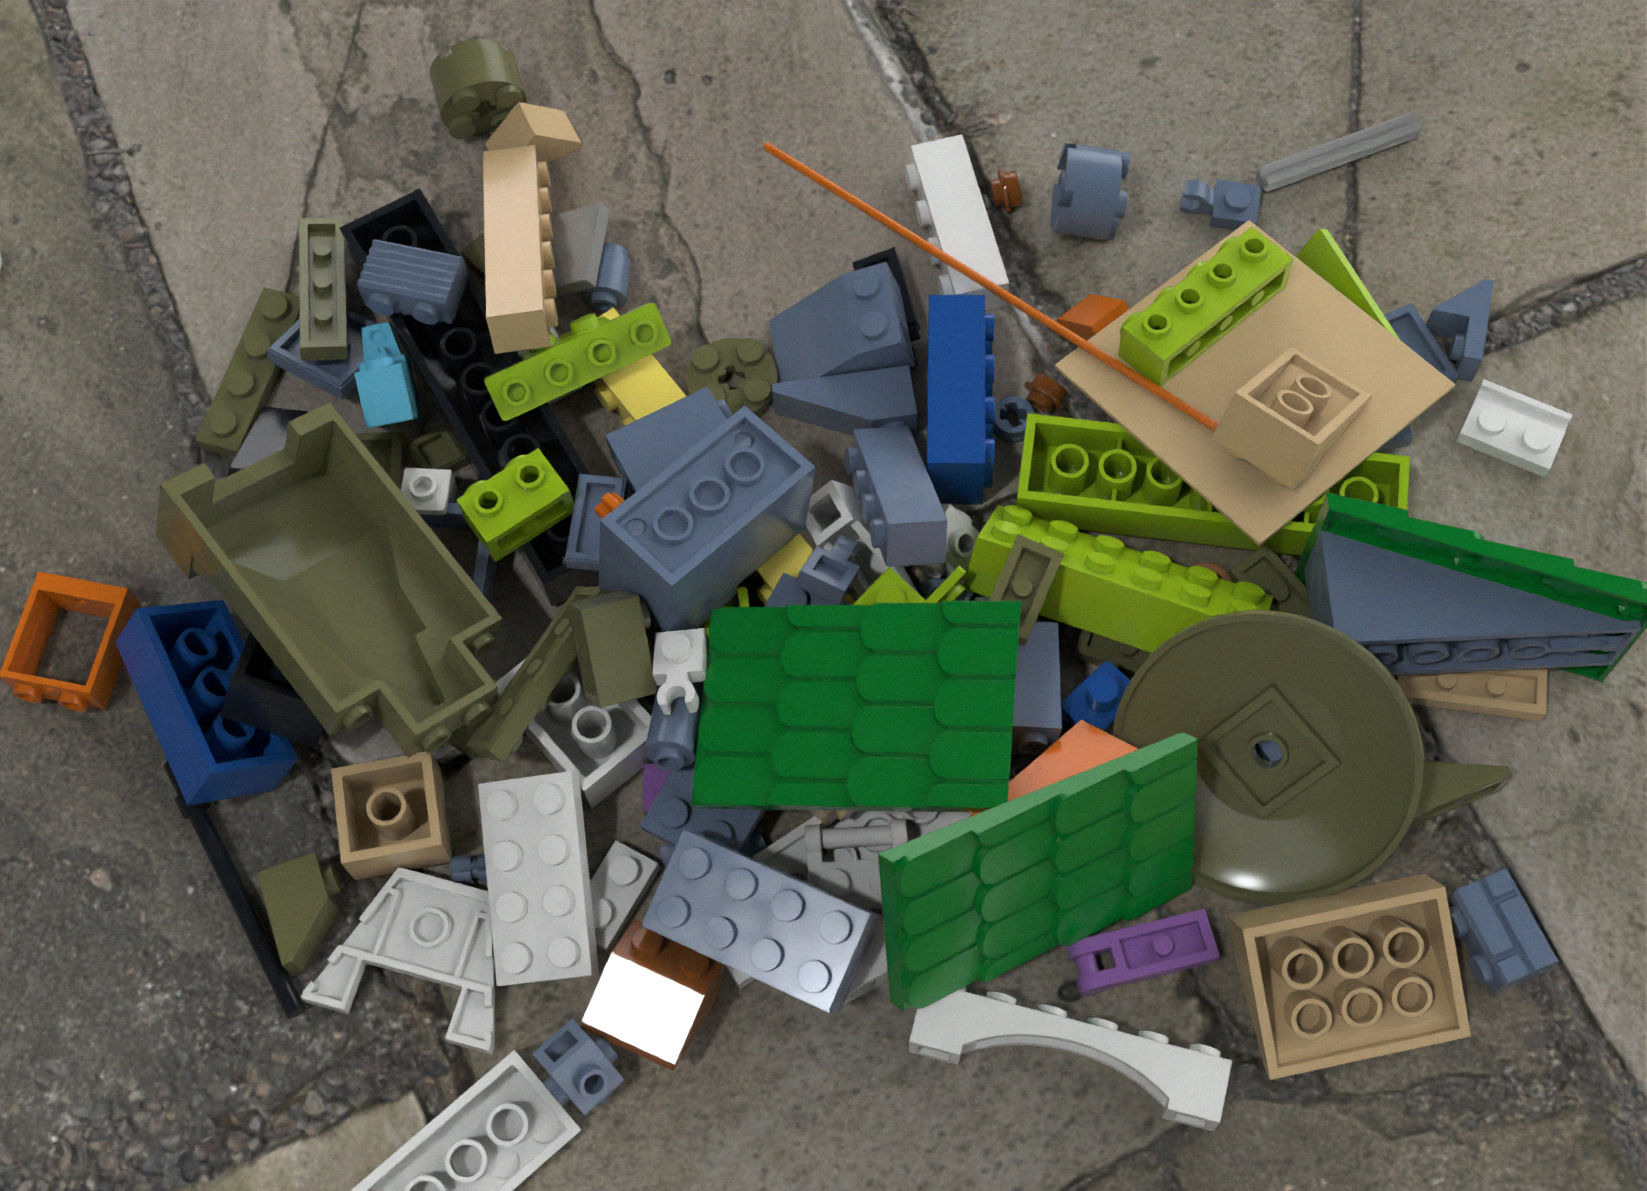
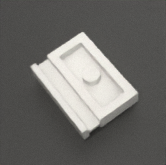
M1484 379L1456 442L1545 478L1552 466L1573 415Z

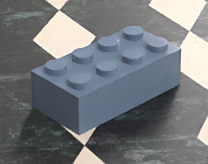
M683 829L641 926L829 1013L841 1012L882 915L707 836Z

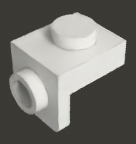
M404 469L401 492L419 514L445 515L448 503H457L456 499L461 497L452 470Z

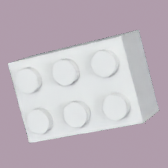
M525 660L496 682L498 686L496 695H498V698ZM577 662L570 672L561 677L551 692L552 697L548 706L533 718L524 732L559 773L567 771L579 772L581 798L593 809L641 770L643 764H648L651 761L645 754L651 716L636 699L604 708H599L586 700L579 662Z

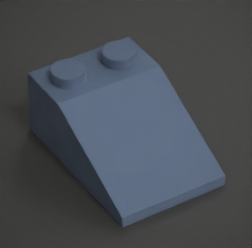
M886 262L842 274L769 320L780 383L909 365V368L915 366L900 287Z

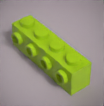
M1252 226L1239 237H1230L1222 244L1217 254L1205 263L1203 261L1196 263L1190 269L1185 279L1173 288L1171 286L1164 288L1157 295L1153 304L1141 313L1138 311L1132 313L1124 321L1120 328L1121 339L1118 356L1142 376L1162 387L1286 288L1293 258Z

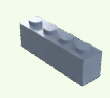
M909 426L853 429V447H846L845 449L846 473L848 476L853 475L855 498L862 499L864 523H870L873 548H880L886 567L945 563L948 520Z

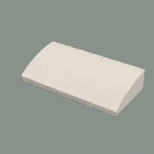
M513 1050L351 1191H513L579 1133L581 1129L518 1053Z

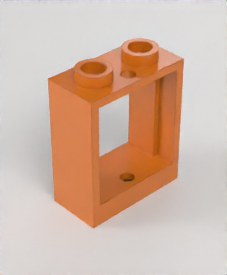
M38 571L2 665L0 678L13 689L12 694L15 697L27 702L41 703L42 698L56 700L62 707L77 712H86L88 707L106 710L123 663L115 641L136 608H142L143 606L128 588ZM59 609L110 618L85 686L35 676Z

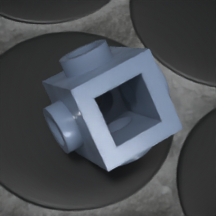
M573 1019L567 1022L532 1053L550 1075L543 1082L545 1087L562 1107L571 1100L583 1115H586L593 1107L604 1103L611 1096L613 1090L624 1081L623 1077L612 1065L619 1058L615 1051L603 1038L595 1036L591 1039Z

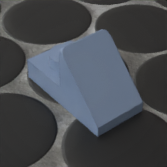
M1484 279L1438 305L1431 311L1426 325L1433 335L1452 338L1448 358L1449 360L1456 361L1455 369L1459 374L1458 380L1472 382L1483 360L1494 284L1492 280Z

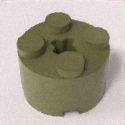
M481 38L459 42L451 46L452 54L441 60L439 54L430 66L429 74L442 122L449 129L450 135L453 138L465 139L472 135L495 132L517 102L527 103V98L515 56L509 48L508 51L502 49L500 42L493 39Z

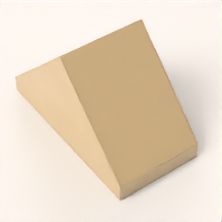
M517 102L485 143L487 151L535 145L538 161H547V163L582 148V144L563 110Z

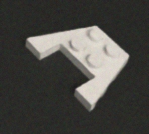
M398 867L360 916L359 920L361 922L343 945H338L327 959L329 963L315 982L310 981L303 990L301 999L306 1003L349 1014L367 964L461 990L445 1039L448 1043L492 1055L495 1047V962L488 891Z

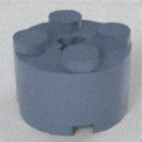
M1064 144L1057 170H1061L1058 184H1054L1050 215L1052 232L1101 240L1114 239L1118 218L1124 217L1127 205V191L1120 190L1121 179H1126L1128 173L1130 152L1081 144Z

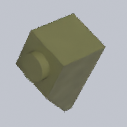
M315 852L256 872L281 964L294 977L305 974L339 912L335 894L342 892V887L333 864L326 866Z

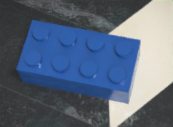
M929 295L927 472L940 504L982 505L983 488H992L995 456V440L993 438L994 396H992L994 383V354H992L994 313H985V295Z
M224 600L136 608L115 643L187 806L274 791L298 760L289 739L220 717L232 675L244 648V642Z

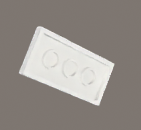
M567 771L478 784L497 986L599 975L579 772Z

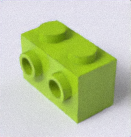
M539 448L528 455L515 457L506 465L503 471L487 481L481 480L472 484L463 496L456 499L465 521L495 562L571 515L574 509L570 490Z

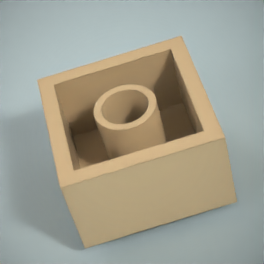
M418 752L410 758L402 755L331 769L341 864L354 880L391 874L398 867L412 870L451 862L452 850L442 770L431 752Z

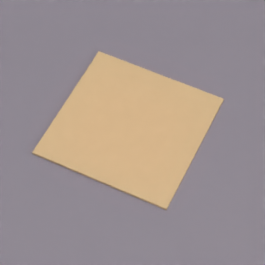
M1248 220L1087 341L1136 371L1118 356L1121 339L1120 328L1124 321L1132 313L1137 311L1141 313L1153 304L1157 295L1168 286L1173 288L1185 279L1190 269L1200 261L1205 263L1212 258L1227 239L1239 237L1251 226L1293 258L1286 288L1165 383L1162 388L1219 423L1235 392L1292 346L1370 394L1371 398L1313 472L1294 490L1272 482L1263 471L1246 460L1231 456L1224 449V446L1211 439L1214 431L1080 347L1056 363L1054 368L1246 536L1260 546L1445 396L1456 384L1253 222Z

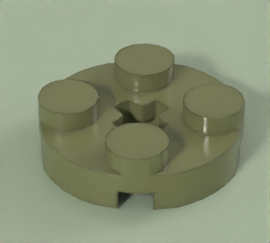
M724 338L698 347L692 354V362L686 374L688 395L708 386L716 402L721 399L725 400L732 415L743 406H746L759 418L764 414V409L770 404L771 400L773 402L771 384L778 383L777 370L772 357L764 350L762 343L754 338ZM731 374L744 379L738 382V388L734 390H729V386L726 383L720 384L721 380Z

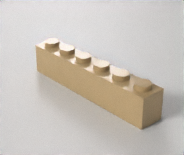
M535 145L483 151L486 319L495 354L550 347V327L558 326L556 304L554 298H551L556 297V285L552 270L555 268V261L551 243L553 241V230L550 218L552 207L548 189L550 188V176L547 161H538Z

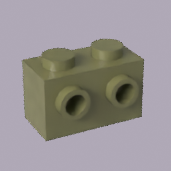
M622 589L567 603L586 700L599 708H604L657 693L656 682L652 676L654 650L648 646L645 631L650 628L651 624L645 602L639 600L638 595Z

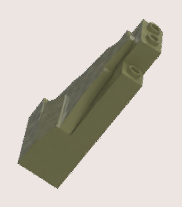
M330 402L289 422L284 449L226 478L215 482V476L203 463L160 484L156 529L158 540L188 579L200 575L221 592L330 736L344 728H347L349 731L359 728L374 713L406 756L410 758L423 749L426 752L438 749L451 737L453 731L465 724L468 728L474 727L492 712L491 705L498 686L477 661V658L486 654L496 644L495 638L502 617Z

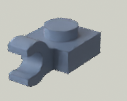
M1217 179L1213 190L1202 181L1186 180L1185 191L1181 196L1180 211L1190 214L1210 215L1209 226L1236 230L1248 220L1256 225L1261 186Z
M841 534L830 552L816 546L801 568L795 586L810 592L819 599L840 605L855 582L861 567L849 561L859 542Z

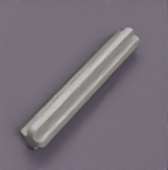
M1406 113L1260 166L1255 175L1256 181L1264 192L1277 189L1417 138L1421 130L1420 122L1417 121L1414 113Z

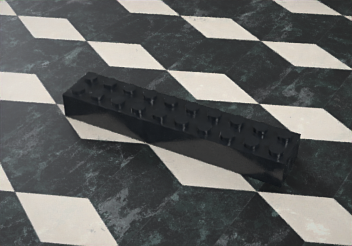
M420 188L339 228L351 257L360 272L363 271L366 256L369 255V248L372 247L374 239L460 256ZM468 268L469 278L453 323L448 324L444 321L440 323L438 321L433 325L419 322L410 314L404 315L401 312H394L389 316L385 315L479 481H487L503 471L506 465L515 457L528 455L539 448L570 490L573 502L575 503L579 474L590 475L549 404L545 403L508 421H504L500 418L486 388L484 379L487 376L522 361L517 351L494 353L486 319V299ZM572 514L518 548L551 607L569 598L576 586L590 587L599 582V571L566 567L565 556Z

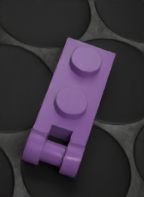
M1205 909L1086 937L1070 946H1066L1070 961L1076 962L1080 977L1076 979L1080 996H1090L1110 988L1216 963L1220 958ZM1109 952L1114 968L1099 971L1095 956Z

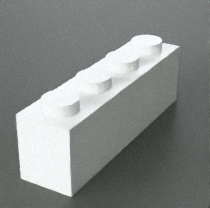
M963 135L912 145L911 164L904 165L905 178L909 191L917 190L920 200L915 202L918 222L921 228L928 227L931 237L927 238L926 241L1001 288L1009 291L1007 274ZM928 253L931 264H939L942 273L941 276H938L940 295H985V311L1007 306L1005 300Z

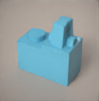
M379 323L361 328L364 363L358 364L360 372H355L354 375L366 428L423 418L410 357L402 353L391 323Z

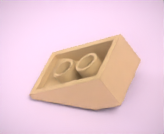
M1291 346L1235 392L1211 439L1224 446V449L1231 456L1244 459L1263 471L1272 482L1294 490L1313 472L1366 406L1371 395Z

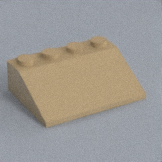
M1420 874L1344 890L1326 897L1307 898L1227 915L1237 969L1266 1074L1270 1080L1471 1037L1445 886L1428 875Z

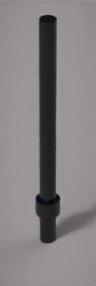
M167 761L163 767L177 793L175 803L182 817L190 820L287 1019L302 1014L306 1008L287 970L282 966L279 953L208 812L211 806L210 803L205 802L187 806Z

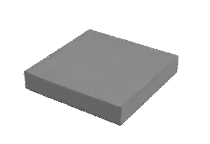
M601 202L550 217L553 230V241L551 243L555 261V268L552 270L556 285V297L551 298H558L596 287L610 211Z

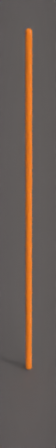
M771 143L764 144V150L1215 432L1219 424L1215 420Z

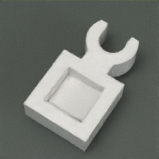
M704 628L655 633L652 676L657 686H660L657 692V701L664 715H670L672 701L681 696L685 697V703L690 713H696L698 710L699 697L692 683L704 682L706 680L709 638Z

